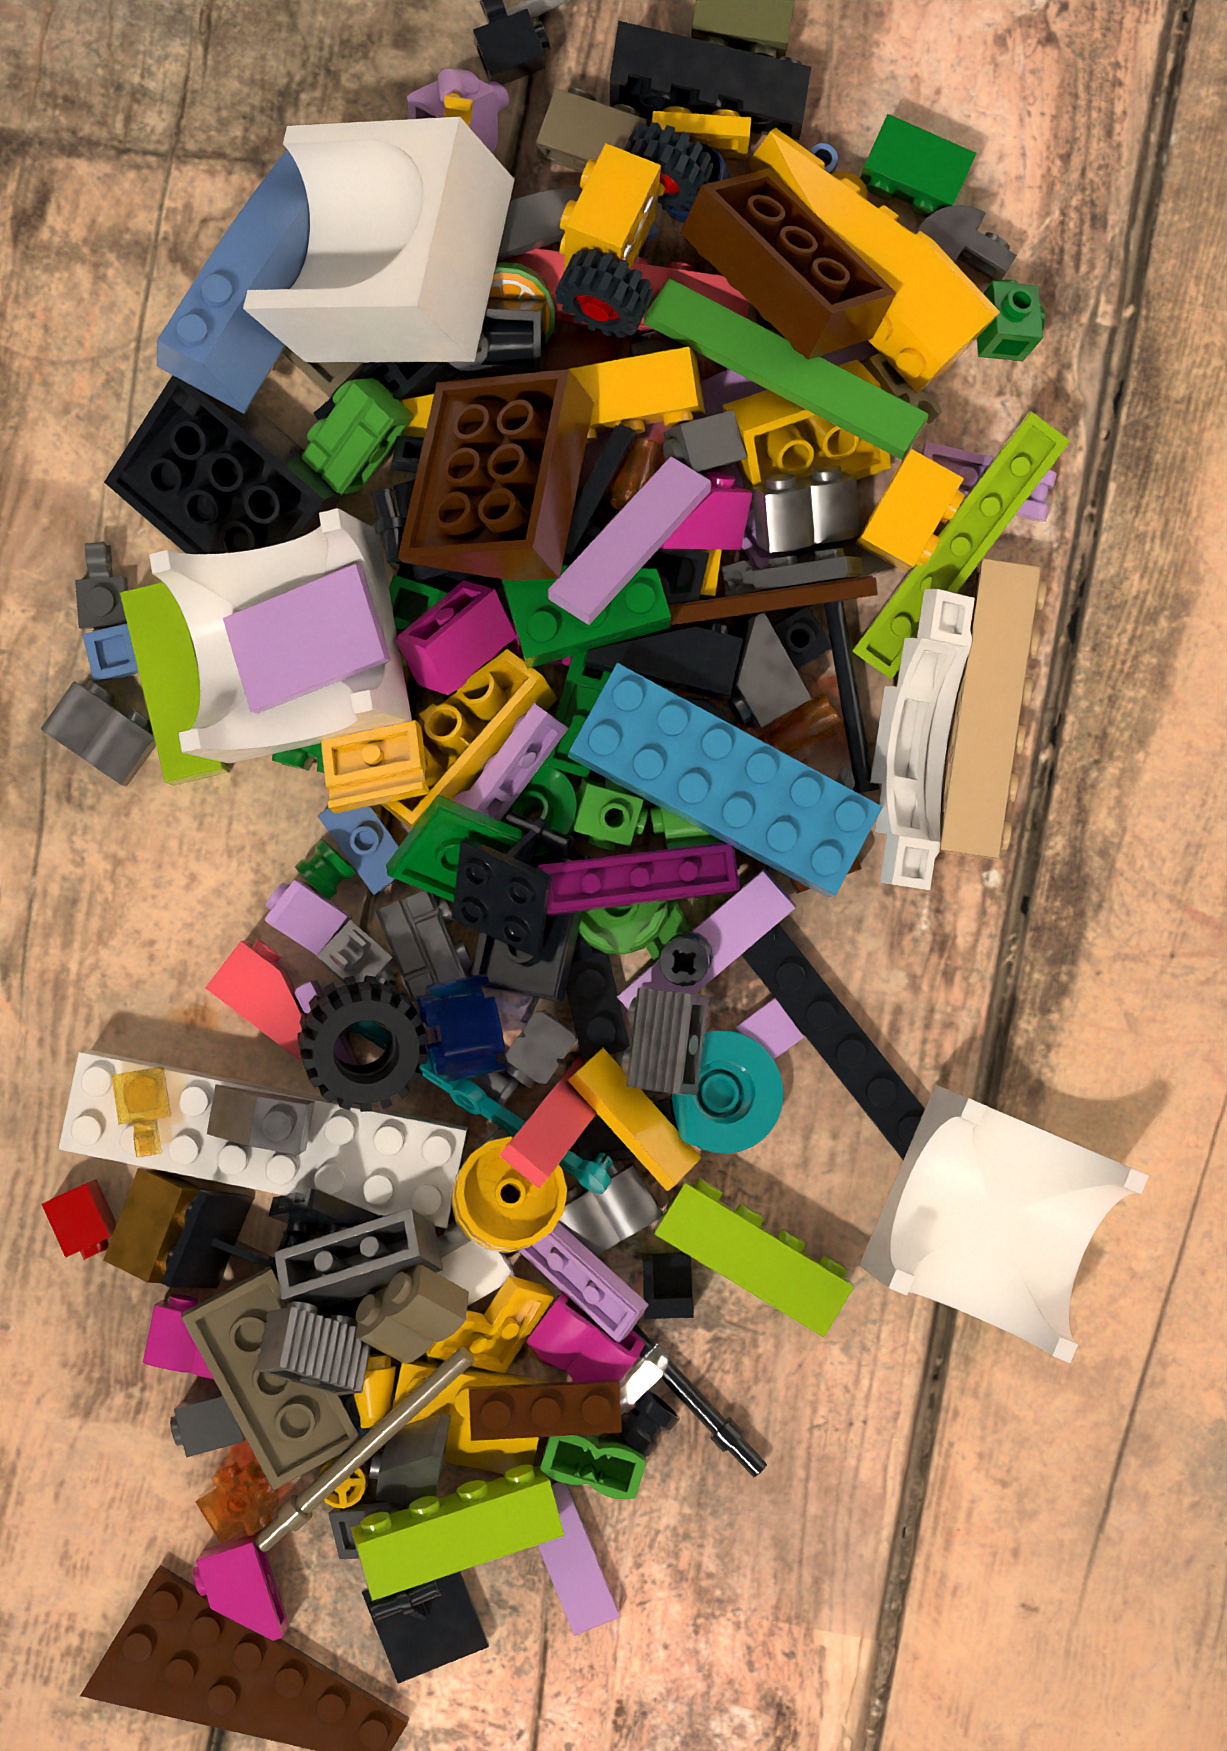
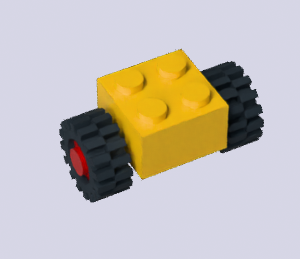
M651 122L649 127L645 123L640 124L638 129L635 128L624 150L605 143L597 161L589 159L580 180V188L583 190L577 202L569 200L562 214L560 229L565 230L560 244L559 254L564 255V273L555 290V294H557L555 299L558 304H563L561 309L566 314H574L573 320L579 324L582 321L588 323L587 328L594 332L599 328L602 329L603 335L611 337L614 332L619 338L625 337L626 334L631 336L637 331L652 300L653 289H650L651 284L648 279H640L643 274L637 268L631 269L656 219L657 203L662 204V209L666 211H671L672 207L677 212H684L686 208L691 210L701 185L707 184L712 173L713 163L709 162L711 159L709 153L701 152L703 146L698 141L689 142V134L682 132L681 136L675 134V127L666 125L665 129L662 130L659 123Z

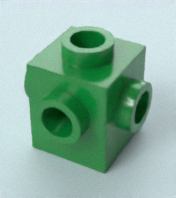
M1010 279L992 281L983 294L1000 313L977 337L978 357L1023 362L1043 339L1042 330L1045 323V310L1043 306H1040L1038 286L1019 284L1017 281Z

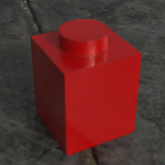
M97 1179L41 1204L65 1258L80 1251L83 1260L107 1250L109 1245L107 1239L112 1237L117 1223Z

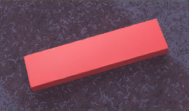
M580 1056L568 1068L500 1153L501 1158L538 1188L548 1179L597 1114L568 1081L586 1063Z

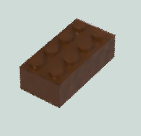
M768 168L701 185L680 232L696 248L698 254L707 259L727 279L729 285L738 290L759 311L761 317L770 322L791 343L793 349L802 354L807 360L873 339L896 295V292Z

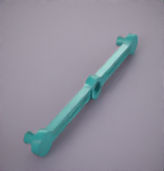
M372 1020L355 1022L345 1028L350 1032L359 1033L385 1051L390 1043L391 1032ZM429 1057L427 1064L420 1065L423 1076L448 1092L453 1101L468 1113L474 1115L480 1113L513 1136L524 1125V1120L489 1098L475 1083L466 1079H460ZM568 1151L559 1163L561 1168L575 1176L576 1180L591 1192L603 1194L611 1183V1178L606 1171L612 1166L613 1161L609 1156L604 1161L603 1158L606 1154L599 1152L595 1160L591 1162L583 1160L571 1151Z

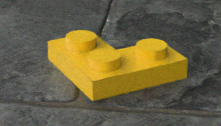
M509 1275L484 1314L467 1310L466 1320L462 1326L447 1339L433 1342L426 1351V1354L429 1357L447 1360L462 1346L468 1349L474 1357L475 1361L470 1366L505 1373L554 1299V1296L547 1285Z

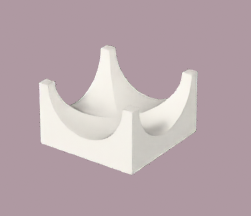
M337 508L319 513L321 526L313 532L274 546L224 554H185L170 550L149 554L152 574L166 584L182 610L193 640L200 678L199 711L193 727L188 731L179 732L182 753L225 763H234L320 744L321 740L412 721L400 649L395 640L397 632L380 535L375 533L373 527ZM353 564L362 566L391 661L259 714L250 712L223 618Z
M935 1085L859 1266L889 1289L906 1296L908 1292L948 1305L1005 1330L1058 1359L1071 1363L1078 1344L1074 1341L1070 1332L1069 1306L1074 1280L1083 1254L1097 1227L1111 1208L1130 1194H1142L1149 1175Z

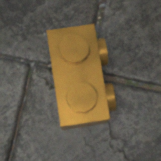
M138 1168L103 1261L147 1283H161L167 1270V1256L170 1250L178 1243L184 1228L186 1209L196 1197L198 1190L205 1189L165 1171Z

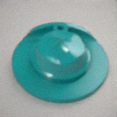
M732 1031L707 1032L703 1035L705 1041L702 1045L704 1051L701 1054L699 1091L696 1095L672 1094L676 1126L680 1138L687 1144L697 1146L699 1149L711 1153H737L758 1144L775 1126L783 1104L782 1078L771 1055L755 1040Z

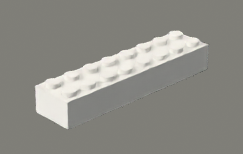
M87 1050L78 1052L58 1149L285 1196L298 1192L304 1194L303 1199H306L308 1189H318L383 1216L412 1208L434 1223L435 1226L447 1228L453 1213L451 1204L453 1182L463 1164L470 1127L372 1107L370 1112H361L358 1104H352L351 1109L347 1110L340 1108L336 1099L329 1102L321 1096ZM215 1085L315 1101L306 1151L300 1155L249 1147L208 1135L207 1128Z

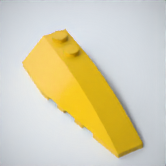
M777 128L769 132L748 161L752 172L768 168L896 292L873 339L868 341L916 393H919L947 371L1000 313L933 239L921 231L917 234L909 231L897 222L898 214L885 205L880 208L874 206L859 195L860 187L846 177L838 180L825 171V163Z

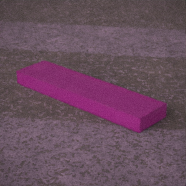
M726 842L537 866V869L553 875L547 916L734 893L740 890L734 847Z

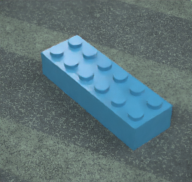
M619 663L616 664L568 754L570 759L827 898L837 894L883 808L881 805Z

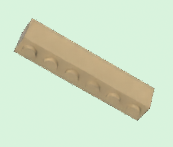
M982 559L976 566L971 596L975 598L970 626L972 643L957 692L941 802L940 852L993 860L999 858L1000 850L1007 851L1011 837V822L1004 821L1007 802L1014 803L1019 779L1018 774L1011 773L1014 754L1022 753L1026 731L1024 725H1018L1021 706H1028L1032 692V678L1025 677L1028 658H1035L1039 644V630L1032 629L1035 610H1042L1046 595V582L1039 581L1041 567L990 559Z

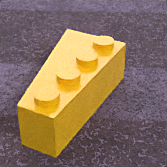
M506 649L467 678V682L454 695L440 705L436 706L433 703L419 714L421 719L417 722L422 728L427 770L425 779L426 785L429 787V794L383 803L381 805L412 830L437 794L453 800L458 793L469 791L483 773L484 766L489 758L498 753L512 734L517 720L526 714L534 703L547 712L558 699L543 675L533 668L527 669L522 659Z

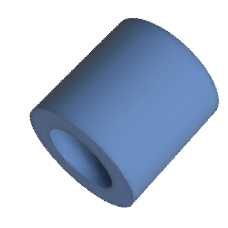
M819 143L813 146L809 152L819 159L826 160L829 165L825 167V171L830 174L834 173L838 162L836 150L826 143Z

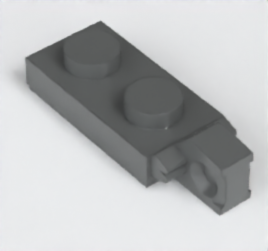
M844 548L814 552L815 561L798 564L797 556L769 559V569L763 570L752 561L743 560L722 567L726 596H736L861 577L864 574L862 558L845 556Z

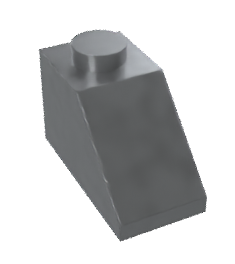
M763 612L746 620L741 634L743 642L731 689L732 697L728 699V703L740 724L744 725L747 723L749 728L757 729L812 698L765 613Z
M216 1084L207 1134L249 1147L300 1155L307 1148L315 1101Z
M440 1413L405 1425L386 1442L384 1450L379 1449L374 1453L369 1478L378 1480L375 1500L409 1506L410 1503L422 1497H437L451 1415Z

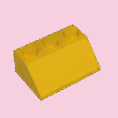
M858 359L838 366L881 389L880 383ZM770 390L722 405L723 412L734 410L747 456L746 459L736 462L746 490L752 492L753 487L766 484V477L794 474L796 479L812 475V468L823 465L840 466L841 471L856 477V480L891 468L889 453ZM752 494L751 504H752L753 509H754V505H753V494Z
M420 1356L410 1363H402L393 1409L443 1364L445 1360L436 1359L434 1364L427 1362L426 1357ZM469 1366L406 1425L440 1413L451 1415L444 1462L501 1474H505L507 1470L519 1465L529 1464L533 1466L539 1437L471 1441L469 1387L550 1383V1381Z

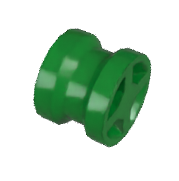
M321 839L315 845V853L309 859L301 860L295 866L297 871L328 900H331L337 893V885L343 879H351L357 873L324 839Z

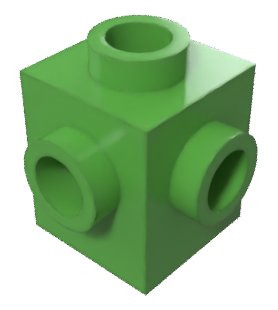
M582 777L577 794L578 813L572 827L573 831L589 835L587 842L601 848L615 850L617 843L630 846L633 835L641 836L646 823L648 808L642 807L644 799L607 778L604 783ZM617 808L616 813L612 817L605 818L608 810Z

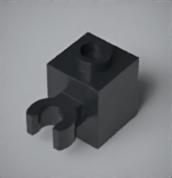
M503 0L479 1L488 24L473 29L476 50L489 82L495 81L504 85L545 69L544 52L550 50L551 47L542 22L533 23L528 9L508 16Z

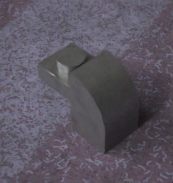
M955 205L942 208L927 217L915 233L917 234L921 231L933 239L955 264L959 259L993 281H1000L1004 278L1017 256L1009 251L1010 245L998 235L990 232L984 235L978 231L986 213L975 207Z

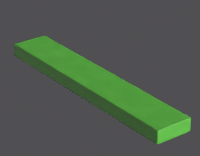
M670 278L644 314L645 325L690 347L692 350L902 461L927 422L928 413L819 356L807 360L802 354L793 349L787 339Z

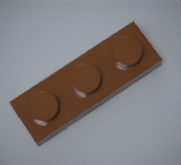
M618 1379L469 1387L471 1441L622 1433L620 1382Z

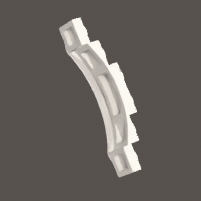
M924 589L917 638H904L897 686H885L870 780V783L882 785L879 805L883 808L877 817L875 832L887 834L880 883L930 890L934 861L940 852L941 793L950 725L959 684L972 643L970 626L975 600L973 597L939 589Z

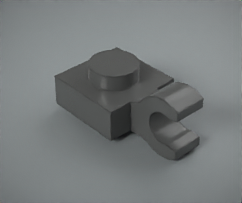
M105 542L86 543L85 558L90 579L75 580L79 629L110 628L126 624L127 621L120 592L128 590L127 578L124 576L113 577L110 545H106Z

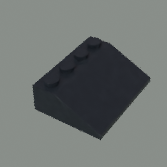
M174 375L168 381L104 481L108 487L186 554L242 552L274 546L300 538L321 526L319 513L333 510L344 496V494L341 495L335 492L321 478L322 475L316 473L302 459L301 455L305 450L252 404H250L244 414Z

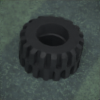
M365 975L364 982H357L354 976L343 978L345 985L336 988L332 982L324 987L326 994L321 999L314 995L309 1001L311 1010L309 1013L303 1012L300 1019L302 1028L301 1032H298L300 1056L308 1079L314 1088H319L321 1096L327 1101L331 1102L335 1098L338 1101L339 1107L347 1110L351 1109L352 1104H358L361 1112L372 1111L371 1103L380 1102L382 1109L393 1105L390 1099L391 1096L398 1093L402 1099L410 1093L407 1084L410 1081L418 1084L423 1076L420 1065L427 1064L429 1055L425 1044L429 1043L427 1032L409 997L404 992H398L394 984L387 980L380 984L374 976ZM372 1020L380 1022L390 1029L391 1039L388 1048L381 1057L369 1064H347L338 1059L334 1054V1046L338 1036L345 1028L355 1022Z

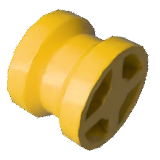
M341 1453L326 1461L318 1478L345 1453ZM367 1463L362 1464L351 1475L356 1477L349 1476L324 1499V1502L335 1508H346L357 1503L369 1483L370 1472Z

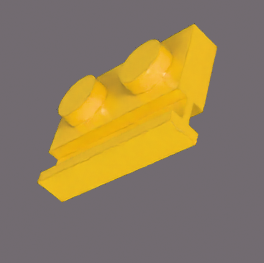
M676 106L667 107L663 112L653 111L652 123H659L662 130L665 129L666 125L675 127V134L681 136L682 132L690 135L689 142L698 141L700 144H706L718 149L724 160L746 161L751 117H741L738 112L732 110H717L712 112L711 115L692 114L691 110Z
M416 720L321 740L325 783L329 790L330 799L327 802L328 808L332 812L340 813L429 794V787L426 785L425 779L427 770L422 728Z

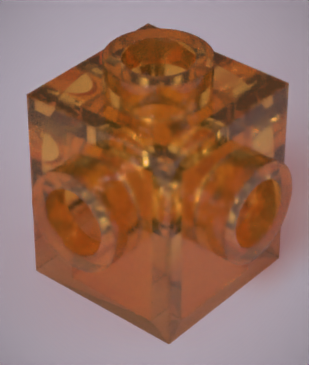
M254 1460L241 1468L237 1461H234L211 1477L214 1485L204 1490L195 1501L222 1544L241 1531H244L246 1536L249 1537L267 1526L272 1521L269 1514L272 1513L279 1502L276 1497L279 1489L277 1488L273 1491L263 1470H259Z

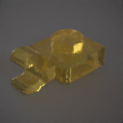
M164 1067L111 1075L118 1125L134 1123L133 1137L136 1157L162 1154L157 1119L171 1117Z

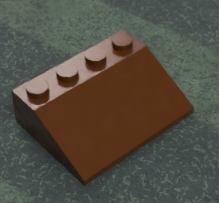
M569 369L436 383L398 558L403 563L511 581L560 578L594 406L592 398Z

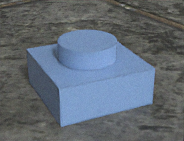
M127 623L82 634L94 682L102 683L139 673Z

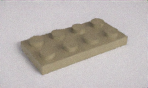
M269 1266L181 1313V1318L274 1491L347 1451L361 1437L339 1395L256 1369V1364L259 1361L258 1354L261 1351L260 1344L263 1341L262 1334L265 1332L264 1325L267 1322L266 1315L271 1310L287 1308L288 1305L287 1302L281 1300L279 1281L272 1267Z

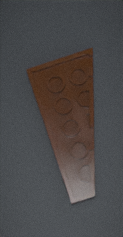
M159 1565L80 1697L315 1751H392L409 1721L408 1716L281 1638L272 1641L212 1610L207 1595L200 1596L196 1586L162 1565Z

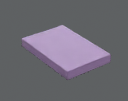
M357 564L343 568L223 618L250 712L259 714L391 661L363 568Z

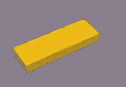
M604 1048L598 1051L568 1079L569 1083L666 1191L674 1187L702 1158L690 1144L685 1143L680 1138L679 1131L641 1089L626 1087L627 1075L624 1074L623 1069Z

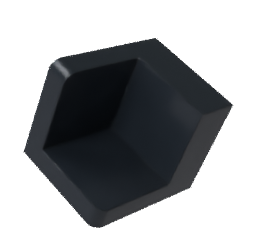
M686 1253L642 1254L643 1299L649 1304L644 1311V1319L694 1318L691 1256Z

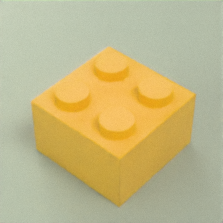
M911 449L903 461H901L855 544L905 573L912 569L915 564L920 567L923 564L926 565L940 541V538L933 534L939 522L946 524L948 520L951 521L965 497V494L958 490L964 478Z

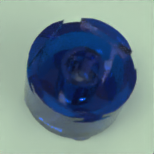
M486 973L429 984L425 986V994L416 996L418 1014L423 1022L422 1024H426L427 1028L430 1027L433 1043L425 1044L429 1053V1069L431 1073H435L436 1077L442 1076L445 1083L505 1071L506 1063L496 1059L495 1055L505 1052L496 1000L494 996L485 998L481 988L483 985L490 984Z

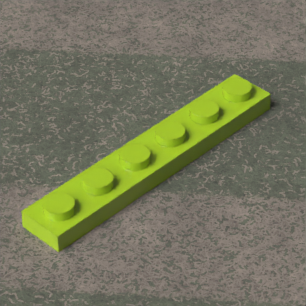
M1032 411L1028 412L961 502L951 521L948 520L937 534L940 541L926 565L923 564L920 567L915 564L857 641L852 651L892 680L900 669L904 638H917L924 589H939L952 593L958 592L1070 443V440Z

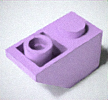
M293 880L288 885L281 883L265 904L271 911L264 920L316 955L352 919L351 915L331 900H328L307 882Z

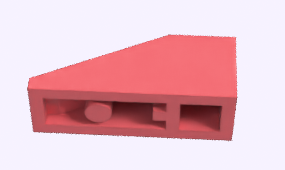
M259 939L254 945L249 941H240L205 989L302 1062L298 1046V1032L302 1030L300 1019L304 1011L294 993L296 990L287 971L277 964L281 955Z

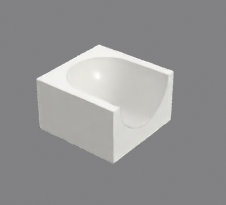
M461 117L287 126L283 145L288 149L300 170L309 204L310 234L307 255L301 273L290 289L247 290L243 309L304 362H474L515 179Z

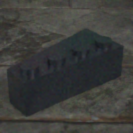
M618 21L610 73V107H614L615 104L627 105L639 111L641 117L652 118L653 111L663 112L665 108L674 106L687 108L692 111V114L711 115L712 112L717 110H732L738 112L741 117H751L750 133L768 135L771 130L777 128L791 139L800 140L811 67L802 65L800 61L790 57H768Z

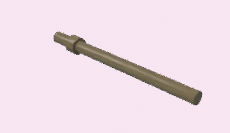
M461 1346L299 1496L292 1495L277 1509L278 1516L254 1537L256 1546L261 1551L268 1552L289 1531H298L313 1516V1509L474 1363L475 1360L471 1352Z

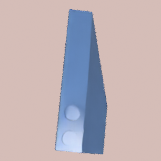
M288 149L276 162L232 222L157 339V367L244 414L286 347L284 343L243 309L247 290L290 289L301 273L309 244L310 214L307 193L300 170Z

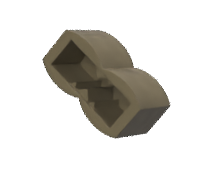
M415 1265L405 1272L396 1274L388 1287L378 1290L373 1295H367L361 1301L356 1311V1321L358 1324L355 1338L402 1363H410L423 1355L433 1342L447 1339L462 1326L466 1320L469 1291L423 1265Z

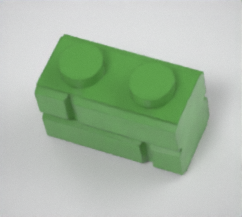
M373 378L349 380L336 391L333 396V402L336 406L327 418L319 420L309 430L307 440L310 443L301 455L302 459L316 473L321 474V478L335 492L341 495L362 491L394 446L396 436L401 435L413 419V413L399 400L392 397L393 394L378 380Z

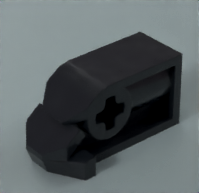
M489 297L475 361L448 363L459 370L514 374L542 372L546 361V299Z

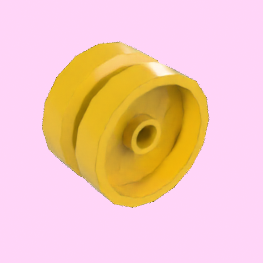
M510 1136L488 1141L471 1153L454 1178L451 1194L455 1221L467 1238L486 1250L504 1253L529 1248L551 1233L564 1213L567 1196L564 1174L559 1164L548 1179L538 1188L501 1158L500 1153L513 1138ZM508 1184L516 1188L513 1195L519 1196L515 1203H506L501 1198V1190Z

